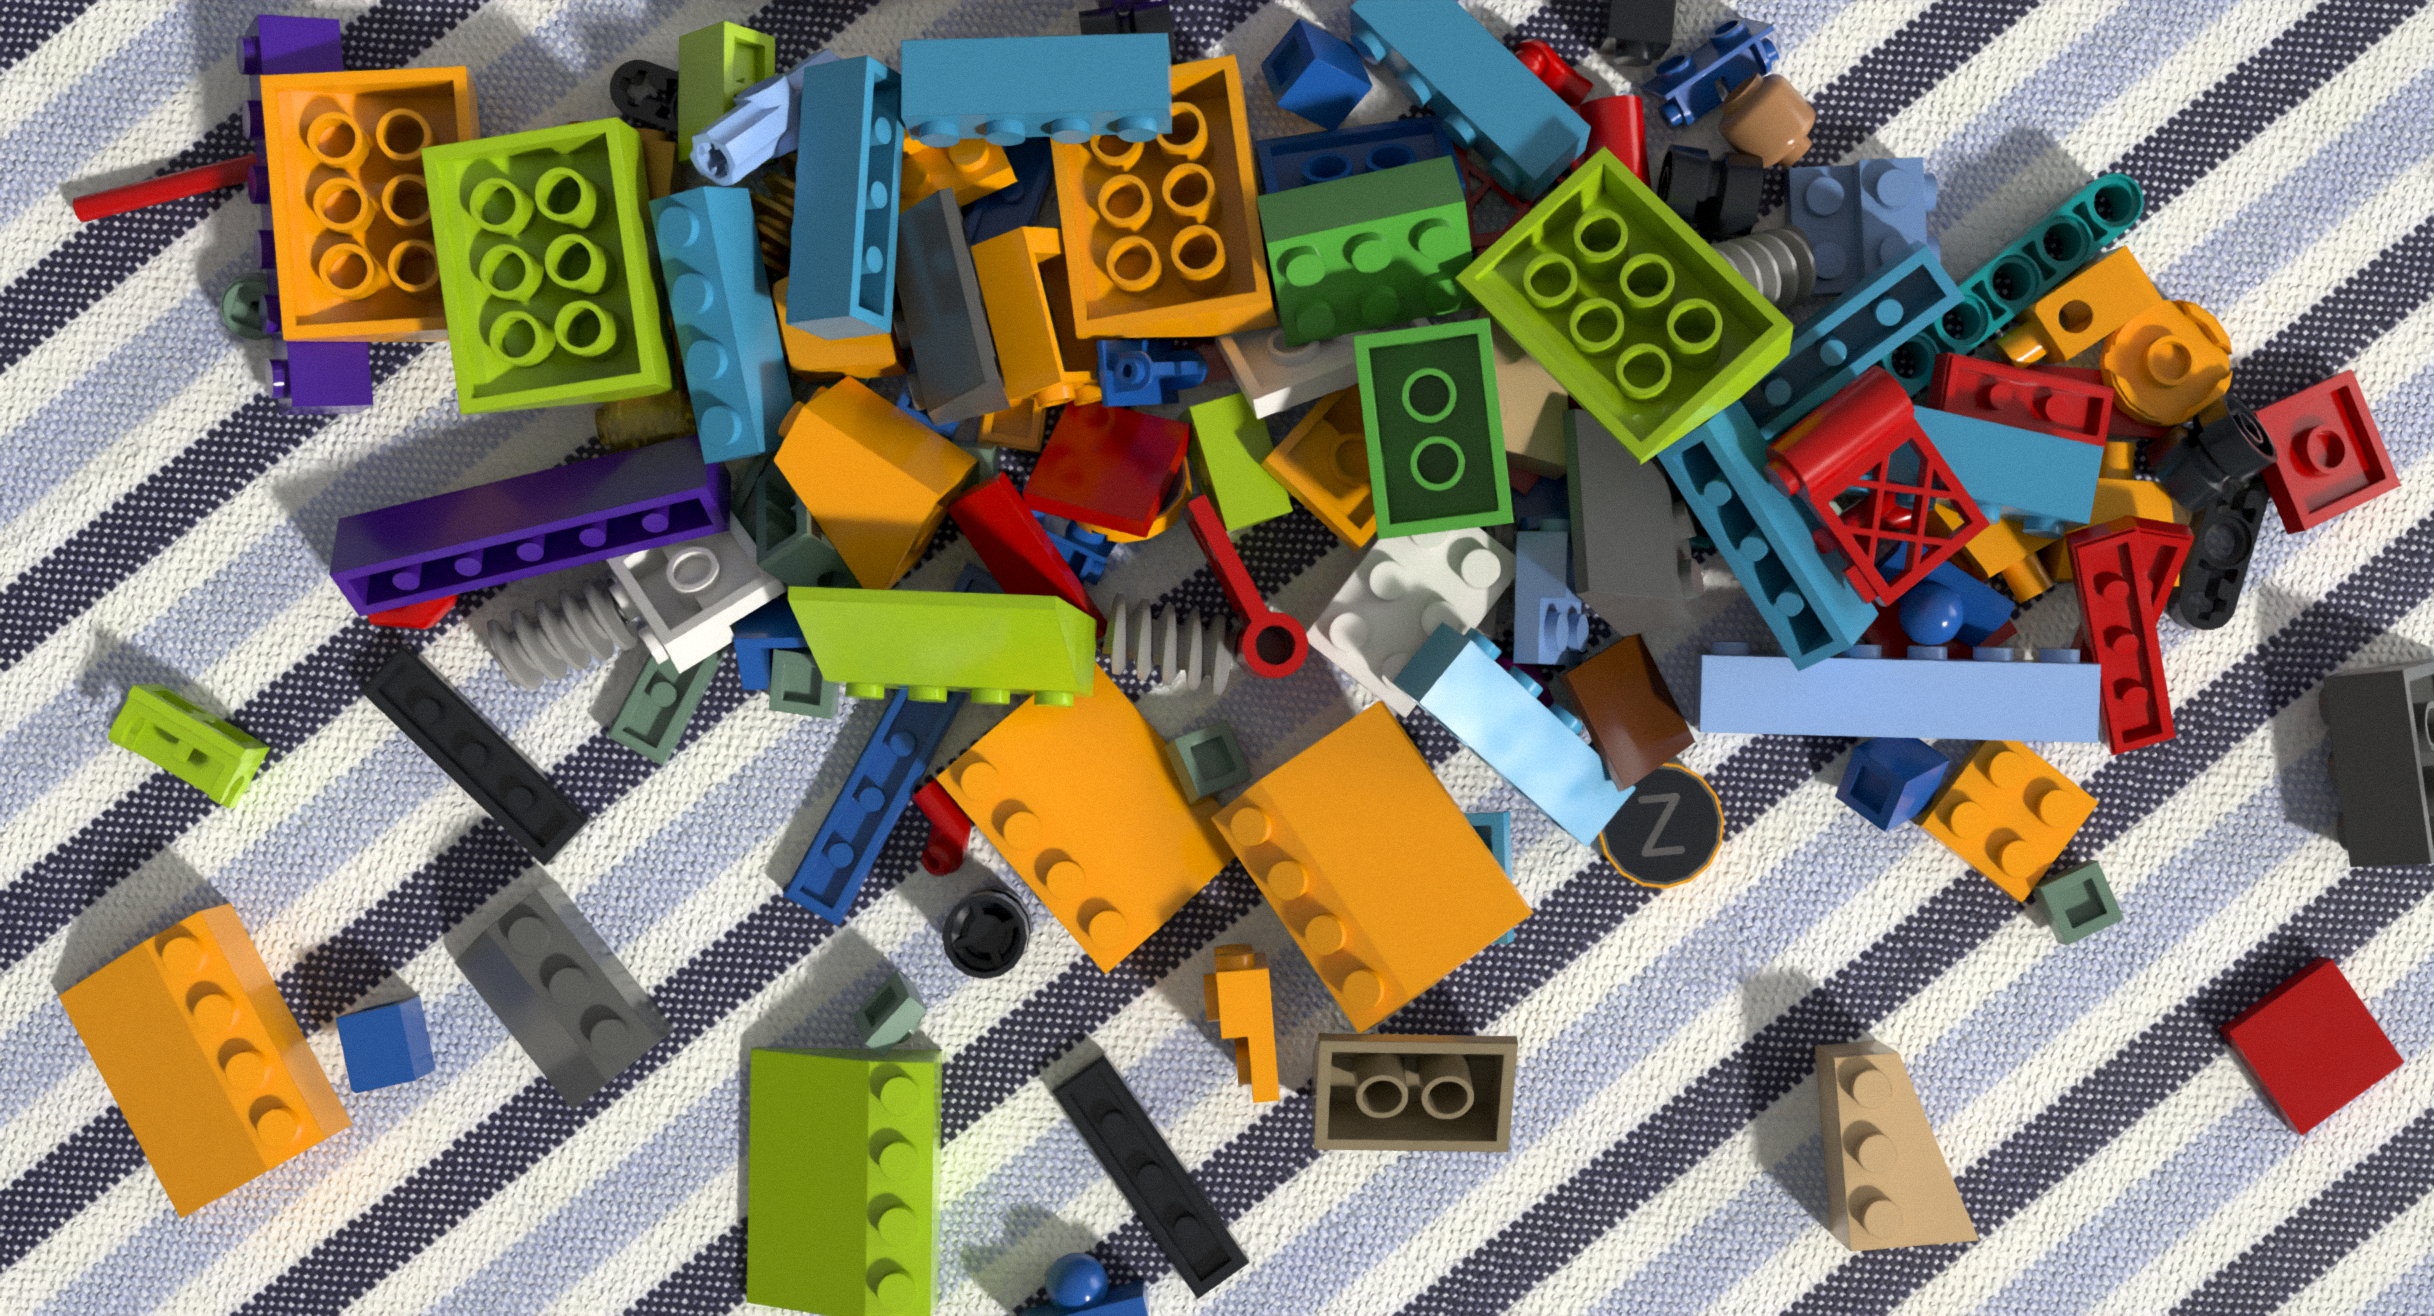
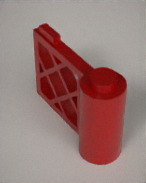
M1634 95L1610 96L1591 100L1578 106H1570L1573 111L1591 126L1586 150L1571 164V173L1573 174L1605 146L1652 191L1642 98ZM1453 142L1466 184V209L1471 249L1477 250L1479 257L1531 211V208L1547 188L1534 201L1530 202L1527 199L1523 204L1497 184L1491 175L1488 177L1467 160V150L1460 148ZM1469 174L1482 183L1473 197H1471ZM1559 175L1553 182L1560 186L1566 179ZM1489 190L1518 211L1503 231L1475 234L1473 210Z
M1871 365L1765 449L1769 463L1763 469L1768 480L1783 496L1790 498L1796 494L1806 503L1849 563L1840 573L1861 602L1869 604L1875 599L1879 606L1887 607L1986 529L1990 523L1914 418L1915 410L1906 391L1890 373L1876 365ZM1906 441L1920 459L1916 487L1886 483L1890 454ZM1873 468L1871 481L1859 479ZM1932 477L1941 490L1931 489ZM1849 486L1870 489L1865 528L1845 526L1829 504L1831 500ZM1884 491L1915 495L1909 534L1879 530ZM1930 497L1948 499L1964 521L1943 539L1924 536ZM1851 534L1863 536L1862 548ZM1878 538L1908 542L1904 570L1888 583L1885 582L1874 566ZM1923 544L1934 545L1921 556Z
M1203 494L1188 502L1181 514L1242 625L1237 633L1234 648L1237 664L1246 674L1257 679H1276L1291 675L1302 666L1308 653V638L1305 629L1297 619L1286 613H1269L1207 496Z

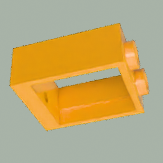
M1022 226L971 246L1009 400L1036 398L1038 408L1056 406L1072 400L1075 406L1102 401L1101 388L1096 377L1098 363L1096 341L1123 340V338H1077L1062 228ZM1040 274H1043L1067 368L1065 372Z

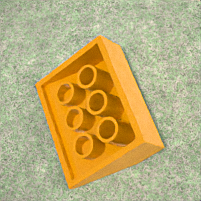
M1235 54L1171 66L1172 134H1157L1155 139L1147 142H1128L1120 139L1118 135L1091 136L1089 141L1079 144L1059 143L1050 137L1074 325L1078 339L1207 337L1279 326L1269 257L1257 202V196L1260 195L1244 86Z
M466 66L260 75L283 340L312 342L449 341L421 148L481 139L476 84Z
M1095 661L1093 697L1074 696L1073 708L1035 706V695H1032L939 774L936 779L1099 968L1107 974L1236 857V854L1211 819V817L1223 809L1213 796L1190 805L1165 750L1167 743Z
M1383 701L1376 702L1259 780L1211 817L1216 827L1359 1034L1388 1019L1534 913Z
M231 903L198 911L140 943L58 996L180 1218L189 1215L353 1125Z

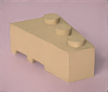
M1480 306L1473 308L1470 320L1490 318L1507 466L1557 480L1567 473L1562 412L1568 410V393Z
M1877 1040L1816 1045L1815 1058L1830 1234L1850 1252L1979 1241L1899 1052Z

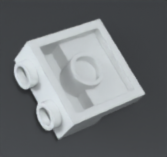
M731 510L730 531L606 559L618 580V583L608 589L628 621L641 615L647 626L637 631L646 648L658 665L670 658L679 673L733 642L734 634L729 625L786 592L781 580L757 566L756 544Z

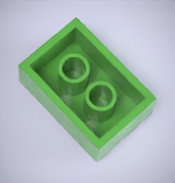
M1451 155L1257 196L1287 347L1479 307L1456 283L1455 279L1473 262L1466 201Z
M1490 318L1353 336L1378 540L1514 523Z

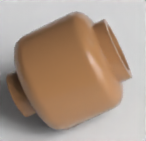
M1757 72L1751 74L1737 85L1719 106L1723 113L1719 123L1721 136L1738 154L1762 157L1763 169L1775 163H1778L1783 169L1790 167L1809 150L1813 143L1807 134L1813 127L1816 113L1790 82L1780 74H1771L1763 78Z

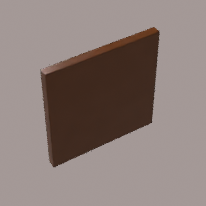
M1641 634L1623 637L1560 676L1618 792L1628 789L1696 742Z

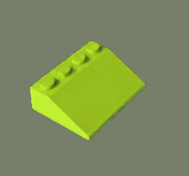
M618 117L421 148L460 414L471 415L608 402L678 391L656 236L648 202L650 201L640 132Z
M1605 146L1455 277L1456 283L1640 465L1741 398L1790 353L1794 324Z
M788 587V602L824 680L846 687L845 697L883 700L885 688L908 689V700L947 702V691L971 692V703L1010 705V694L1035 695V706L1073 708L1074 696L1093 697L1097 620L1057 596Z
M751 1048L747 1303L826 1316H933L938 1304L942 1050L891 1049L883 1058L873 1049Z

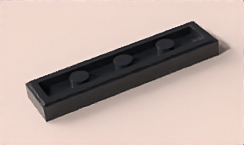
M404 644L360 689L379 710L543 866L550 865L593 820L579 804L411 644Z
M1105 1051L1053 1087V1094L1197 1299L1250 1263L1247 1253Z

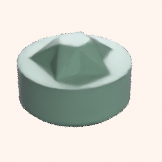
M249 272L236 277L224 290L220 300V311L226 325L233 332L247 339L262 340L272 337V334H264L262 332L259 316L260 297L262 294H268L267 274Z

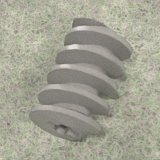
M1796 225L1782 226L1778 229H1769L1762 233L1749 234L1742 238H1733L1726 242L1710 244L1721 257L1779 311L1787 307L1800 306L1810 299L1816 287L1817 270L1812 245L1806 234Z
M608 577L607 585L610 588L616 583ZM590 579L582 581L584 601L578 603L568 590L563 589L559 591L560 611L554 613L543 599L535 601L537 621L531 623L521 610L515 609L511 611L513 631L507 633L495 619L487 621V630L495 659L506 678L515 688H519L521 685L531 691L541 688L544 682V675L552 681L564 678L567 673V664L576 671L588 668L591 662V654L600 661L612 658L614 643L623 650L635 648L638 638L634 619L628 621L609 589L602 593Z
M1117 593L1113 599L1101 661L1106 654L1110 655L1112 674L1121 675L1130 660H1135L1137 678L1140 680H1147L1155 665H1160L1162 682L1164 685L1169 686L1172 685L1179 672L1185 670L1188 690L1196 691L1204 677L1209 675L1213 695L1221 696L1227 685L1239 624L1233 634L1228 635L1225 615L1216 614L1208 629L1204 630L1202 629L1200 610L1191 609L1182 625L1177 624L1175 606L1172 604H1166L1157 620L1152 619L1150 601L1143 598L1134 612L1127 614L1124 594Z

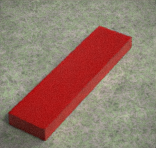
M2131 515L2065 534L2089 662L2101 664L2099 716L2106 747L2113 756L2176 738L2139 525Z

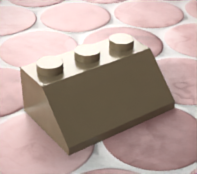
M1319 1033L1313 1050L1311 1085L1314 1150L1508 1152L1518 1051L1517 1036Z

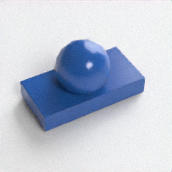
M1898 541L1874 564L1886 583L1904 570L1908 542ZM1923 545L1921 556L1929 550ZM1947 560L1895 600L1899 602L1898 620L1901 629L1912 641L1932 646L1942 644L1955 637L1972 649L1979 646L2007 622L2015 606L2014 602Z
M1069 1253L1055 1261L1049 1268L1045 1279L1046 1293L1051 1303L1023 1309L1020 1316H1148L1149 1297L1145 1280L1108 1288L1107 1273L1098 1260L1086 1253Z

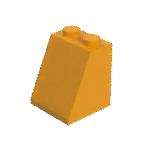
M847 376L829 389L824 386L819 387L807 404L798 401L793 405L778 429L777 434L785 440L773 460L864 589L889 590L920 561L948 513L946 506L951 498L960 493L978 462V459L851 376Z

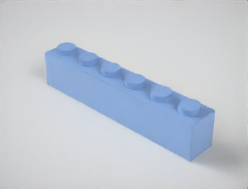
M1718 640L1712 641V652L1695 653L1693 727L1697 731L1704 733L2098 743L2101 664L2080 661V649L2039 648V660L2013 659L2014 648L1976 646L1973 647V658H1947L1948 646L1907 645V657L1881 656L1882 645L1855 643L1851 648L1842 651V655H1833L1798 672L1779 642H1777L1776 654L1751 653V642Z

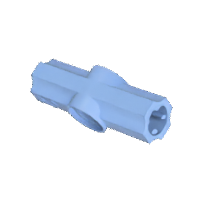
M829 48L808 55L806 59L793 65L787 72L762 80L735 96L733 101L736 107L692 136L693 150L689 156L700 176L709 178L718 187L732 185L740 181L751 171L757 169L766 160L783 156L797 149L799 145L800 102L802 98L804 67L844 59L836 56Z

